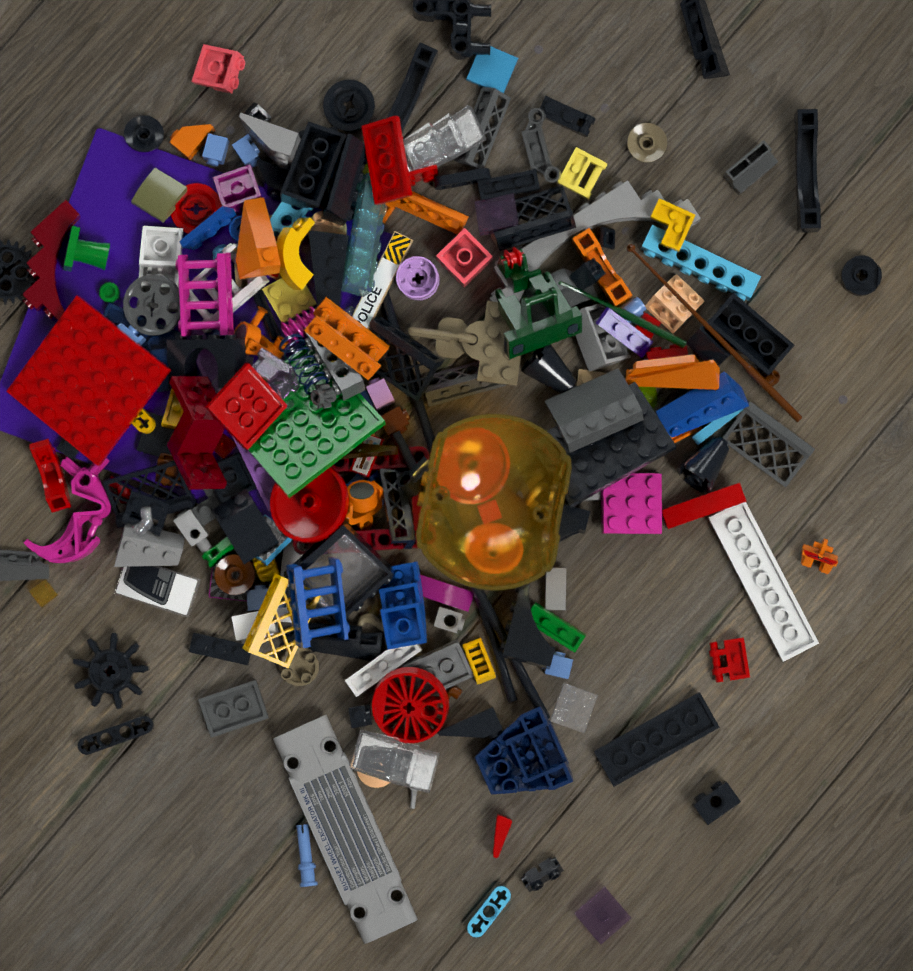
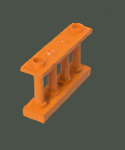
M325 297L314 310L313 314L315 317L304 331L369 381L381 367L378 361L390 346Z

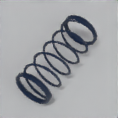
M291 334L280 342L279 349L281 352H284V358L289 360V366L294 369V374L299 377V383L304 385L303 388L306 394L311 395V392L307 391L310 385L319 382L321 379H325V384H328L329 380L324 376V372L315 373L319 369V364H311L314 361V356H306L310 351L308 347L301 348L305 343L303 337L300 334ZM293 337H300V339L290 343L285 350L281 348L287 340ZM299 341L294 347L288 349L293 343ZM308 349L307 353L300 358L292 359L300 350ZM294 352L290 359L286 357V353ZM313 357L312 361L307 365L297 367L302 360ZM301 359L295 367L290 363L291 361ZM318 366L314 372L301 376L309 367ZM306 367L300 375L296 374V369ZM320 373L323 374V376L316 377L309 381L313 376ZM310 376L305 384L301 382V377Z

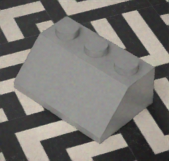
M602 304L580 309L582 314V333L575 335L589 372L631 358L627 347L595 324L606 309Z

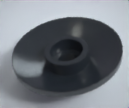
M141 115L132 118L126 124L124 138L128 146L133 150L151 152L157 149L163 142L164 130L161 123L155 118ZM146 135L147 138L142 139L141 136Z

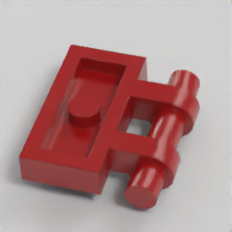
M744 637L723 640L724 649H718L717 642L709 643V657H712L713 663L712 675H715L716 683L724 682V673L729 674V681L750 678ZM720 655L726 656L727 667H721Z

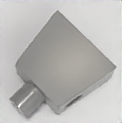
M192 508L186 509L174 517V523L191 546L196 544L202 553L212 547L206 538L209 535L207 529L201 524ZM197 529L200 534L193 536L191 530Z

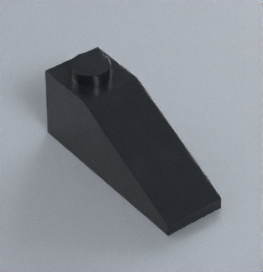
M491 707L448 726L437 733L439 736L477 738L488 736L489 739L499 736V731L503 730L494 708Z

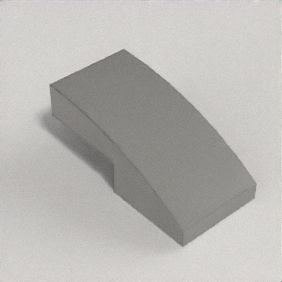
M546 566L545 609L566 610V567Z

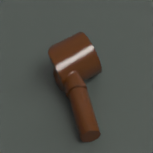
M453 686L447 693L448 698L450 699L452 696L457 700L463 691L457 686Z

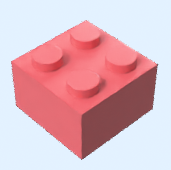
M464 228L436 255V260L465 288L493 261V256Z

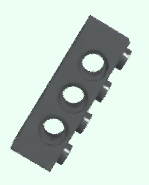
M306 333L305 344L309 350L313 349L315 353L313 354L317 364H322L324 368L322 371L325 377L333 382L332 388H334L336 395L340 394L343 401L365 391L363 379L357 371L326 347H321L323 346Z

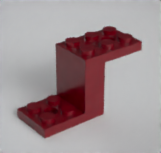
M172 376L169 383L183 409V414L167 447L188 490L224 489L227 482L213 456V452L225 428L205 408L216 396V392L208 376Z

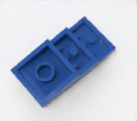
M418 561L392 566L394 572L392 580L386 585L383 584L381 589H379L382 603L380 612L387 650L427 643L425 607Z

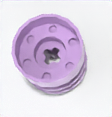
M421 256L405 259L399 265L396 272V282L399 289L406 297L412 300L430 298L439 286L440 276L437 268L430 260ZM417 274L424 277V280H421V284L413 281Z

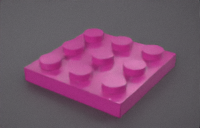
M632 473L602 490V534H662V474Z

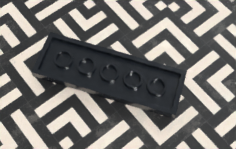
M698 692L594 750V753L613 787L720 727L701 693Z

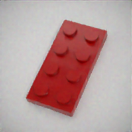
M392 116L362 125L374 204L381 205L413 196L399 116Z

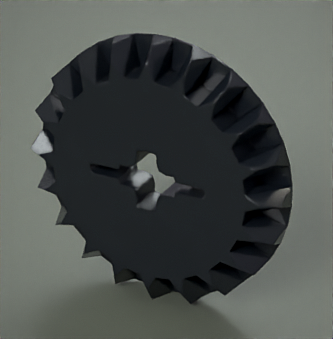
M343 80L335 83L327 91L323 101V110L332 126L347 132L356 131L362 128V125L369 123L374 114L375 101L372 92L363 83L356 80ZM352 99L354 109L350 108L346 113V106L344 104H348Z

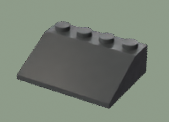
M618 368L545 400V404L569 453L644 420L642 409Z

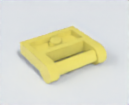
M576 147L557 184L563 185V187L589 200L592 195L591 191L602 170L606 169L607 163ZM591 163L595 165V168L583 189L579 187V184Z

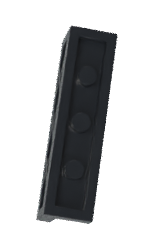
M403 468L379 469L378 473L380 484L383 488V501L391 544L403 543V549H412L416 536L409 498L396 484L397 476L404 472ZM385 475H392V484L385 480ZM391 490L394 493L395 502L388 497ZM394 509L397 510L398 520L392 516L391 512ZM397 527L400 528L401 537L395 536V529Z

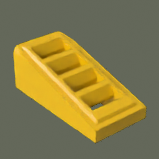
M478 638L463 644L464 652L477 685L496 678L482 639ZM480 646V650L469 653V650ZM483 654L484 656L476 660H472L473 657H476L478 655ZM486 662V665L475 668L476 665ZM489 670V672L478 676V673Z

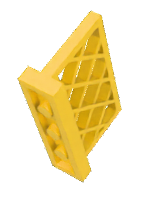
M275 573L242 649L289 669L298 648L295 640L288 643L285 633L294 630V626L283 630L280 620L290 616L293 624L292 611L289 605L291 600L285 594L289 579ZM320 596L313 597L312 602L307 604L306 608L308 610L315 609ZM285 603L288 613L279 617L277 608ZM277 622L280 632L270 636L269 626ZM282 635L285 645L275 649L272 639ZM269 641L272 650L266 653L259 652L261 644ZM286 648L288 656L286 661L283 662L279 660L276 652Z

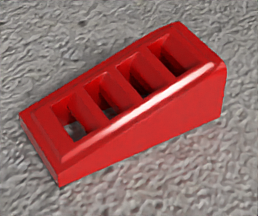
M500 814L496 816L493 845L494 858L499 857L512 824V819Z

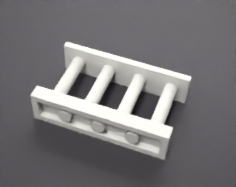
M230 243L223 248L222 252L231 253V260L236 265L238 244L232 245ZM205 268L192 281H207V277L214 271L217 272L215 268ZM266 276L247 278L248 285L245 288H239L232 279L233 312L269 282ZM215 288L205 289L214 301L219 298ZM189 289L190 301H199L192 292L193 289ZM196 309L204 318L203 321H217L219 319V311L213 315L207 309ZM202 329L204 333L212 332V329Z

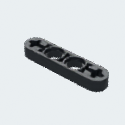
M141 716L85 736L79 740L78 750L82 754L88 755L148 734L154 729V721L149 716ZM143 719L145 722L149 721L148 730L145 731L144 728H140L137 730L139 734L135 735V728L132 723L135 722V726L142 724ZM123 726H128L131 729V735L127 738L120 734V729ZM104 733H109L112 736L110 744L102 743L101 736ZM94 736H97L100 748H97L96 744L90 747V751L83 749L82 745L85 744V740L93 742L96 741Z

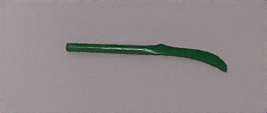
M562 281L558 283L610 308L628 321L681 348H684L687 341L623 308L609 304Z

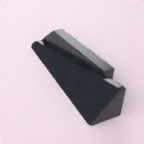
M682 0L680 3L694 57L697 60L701 59L703 79L729 76L730 73L706 1Z

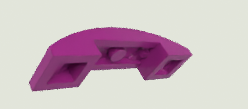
M420 575L423 597L467 612L469 611L474 596L473 592Z

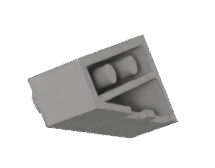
M131 524L125 525L114 567L177 566L183 551L185 537L184 535L162 530L160 537H158L153 532Z

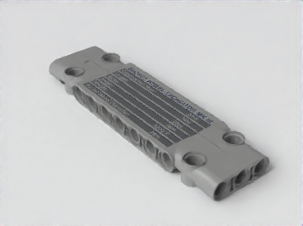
M327 715L273 738L284 767L289 774V781L340 896L350 911L351 918L354 920L363 943L367 944L418 920L406 890L401 883L402 880ZM329 740L334 741L336 744V749L332 752L327 751L325 748V743ZM295 757L298 759L299 765L297 768H291L288 765L289 758ZM394 890H399L402 892L403 897L400 900H394L391 893ZM362 907L366 913L363 917H357L354 909Z

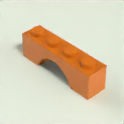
M588 228L573 237L572 244L584 263L595 258L606 273L597 283L610 304L618 307L631 299L632 293L623 279L610 265L591 229Z

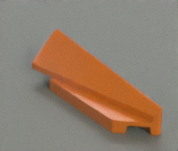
M695 355L636 361L633 364V369L626 370V382L628 385L636 382L638 387L719 389V366L714 360L699 362Z

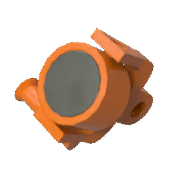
M258 306V311L250 323L241 321L235 328L234 334H237V338H245L246 355H257L267 359H271L273 356L281 359L284 352L280 351L279 345L284 337L277 336L273 343L261 334V330L257 326L268 311ZM288 340L282 345L281 348L283 350L288 345Z
M358 480L351 483L347 488L349 506L345 520L350 525L356 524L361 531H365L372 526L373 515L382 508L383 488L374 480L371 482Z

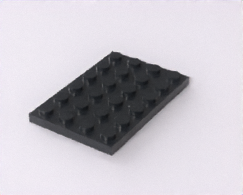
M636 382L630 384L629 387L642 409L644 420L569 453L557 426L530 440L570 508L676 449L674 441Z

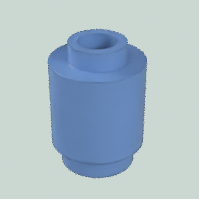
M638 297L629 299L619 307L638 317L643 315V312L646 310L645 305Z

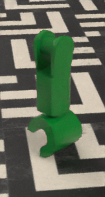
M226 536L218 544L204 552L202 559L208 561L209 567H213L232 551L234 547Z

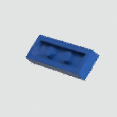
M224 206L220 207L179 241L181 246L192 250L200 248L206 239L216 235L217 230L231 222V219L237 215L234 209Z

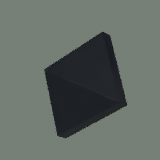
M601 227L597 238L601 247L615 250V230Z

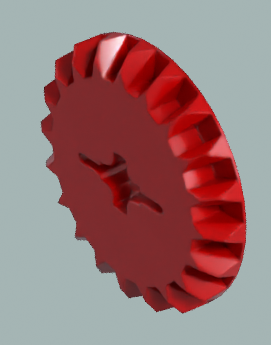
M200 183L186 185L187 192L175 204L176 210L171 214L172 220L178 228H183V232L187 234L222 207L219 195L207 185ZM196 204H198L199 208L205 209L199 211L198 215H195L194 211L186 210L195 208Z

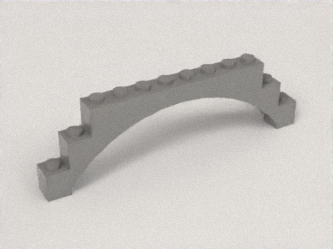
M628 180L624 183L620 181L612 186V191L607 194L605 192L599 194L595 198V202L590 205L586 203L578 209L580 212L573 215L576 228L531 241L524 248L522 246L517 247V250L522 249L524 254H526L528 270L531 272L538 269L560 246L588 228L593 229L601 225L623 221L661 223L650 217L658 199L664 200L658 190L655 192L650 190L642 195L643 199L640 200ZM680 199L673 204L695 214L690 228L700 221V216L688 199L685 201ZM497 260L493 271L505 287L502 290L505 297L515 294L520 302L525 290L513 293L512 280L510 277L505 279L497 267ZM494 291L491 293L490 301L498 302Z

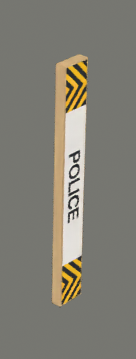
M394 231L352 315L354 319L368 330L370 328L368 325L375 318L396 277L399 265L404 261L414 241Z

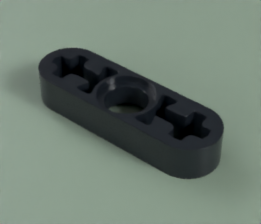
M481 168L438 176L433 179L435 190H444L477 184L479 180L490 179L491 173L489 168Z

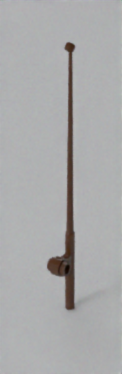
M629 244L627 251L633 252L746 369V372L796 422H799L802 416L773 388L779 382V372L774 369L769 376L766 373L761 375L753 366L749 365L635 251V245Z

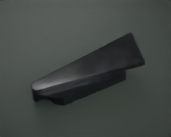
M308 623L310 630L333 626L332 624ZM349 625L350 632L348 633L347 640L337 637V633L315 637L310 641L311 647H308V649H311L313 652L372 661L382 654L383 633H362V626ZM294 631L289 634L285 633L288 643L295 640Z

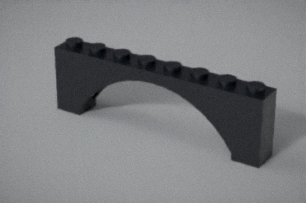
M543 499L542 505L538 504L535 516H539L537 524L533 523L530 535H534L532 543L528 542L525 554L529 555L528 560L522 563L520 571L521 574H524L522 582L518 581L515 593H519L517 601L513 600L510 612L514 614L512 621L508 620L505 632L509 633L507 640L503 639L500 647L504 658L550 670L555 647L550 646L544 639L533 619L529 601L530 582L538 563L555 545L578 533L585 534L590 511L576 507L570 508L568 505Z

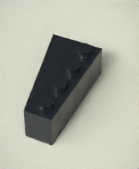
M309 230L317 307L327 297L341 308L350 236Z

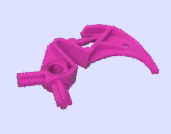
M69 457L63 459L60 466L74 477L71 481L72 494L101 504V509L99 511L74 512L65 533L51 545L39 546L26 539L24 544L30 550L52 563L75 562L83 559L95 550L100 543V538L96 536L91 542L90 539L94 536L98 526L102 524V518L107 517L112 509L108 495L98 476L110 462L107 457L100 466L92 463L89 468H81ZM88 475L90 482L85 486L83 478ZM89 520L92 525L87 533L86 541H83L82 525Z

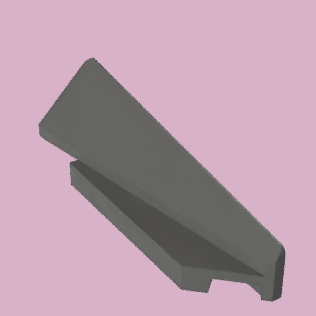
M0 550V581L49 579V565L43 564L35 552Z

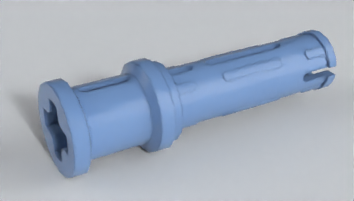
M309 824L303 825L304 833L302 825H296L300 856L298 870H300L301 883L299 885L300 887L318 885L314 874L316 864L312 863Z

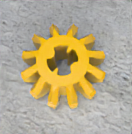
M257 558L252 559L262 582L272 581L275 573L280 574L275 558L268 566Z

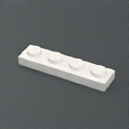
M419 644L386 650L347 678L345 682L357 697L380 681L387 673L395 670L419 653L422 648Z

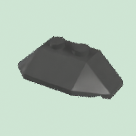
M562 268L552 273L551 276L571 308L578 307L591 301L592 299L558 284L562 281L576 287L569 277L573 272ZM593 285L584 290V292L596 298L598 297ZM525 289L523 297H532L533 295L530 290ZM542 302L531 305L532 323L550 317Z

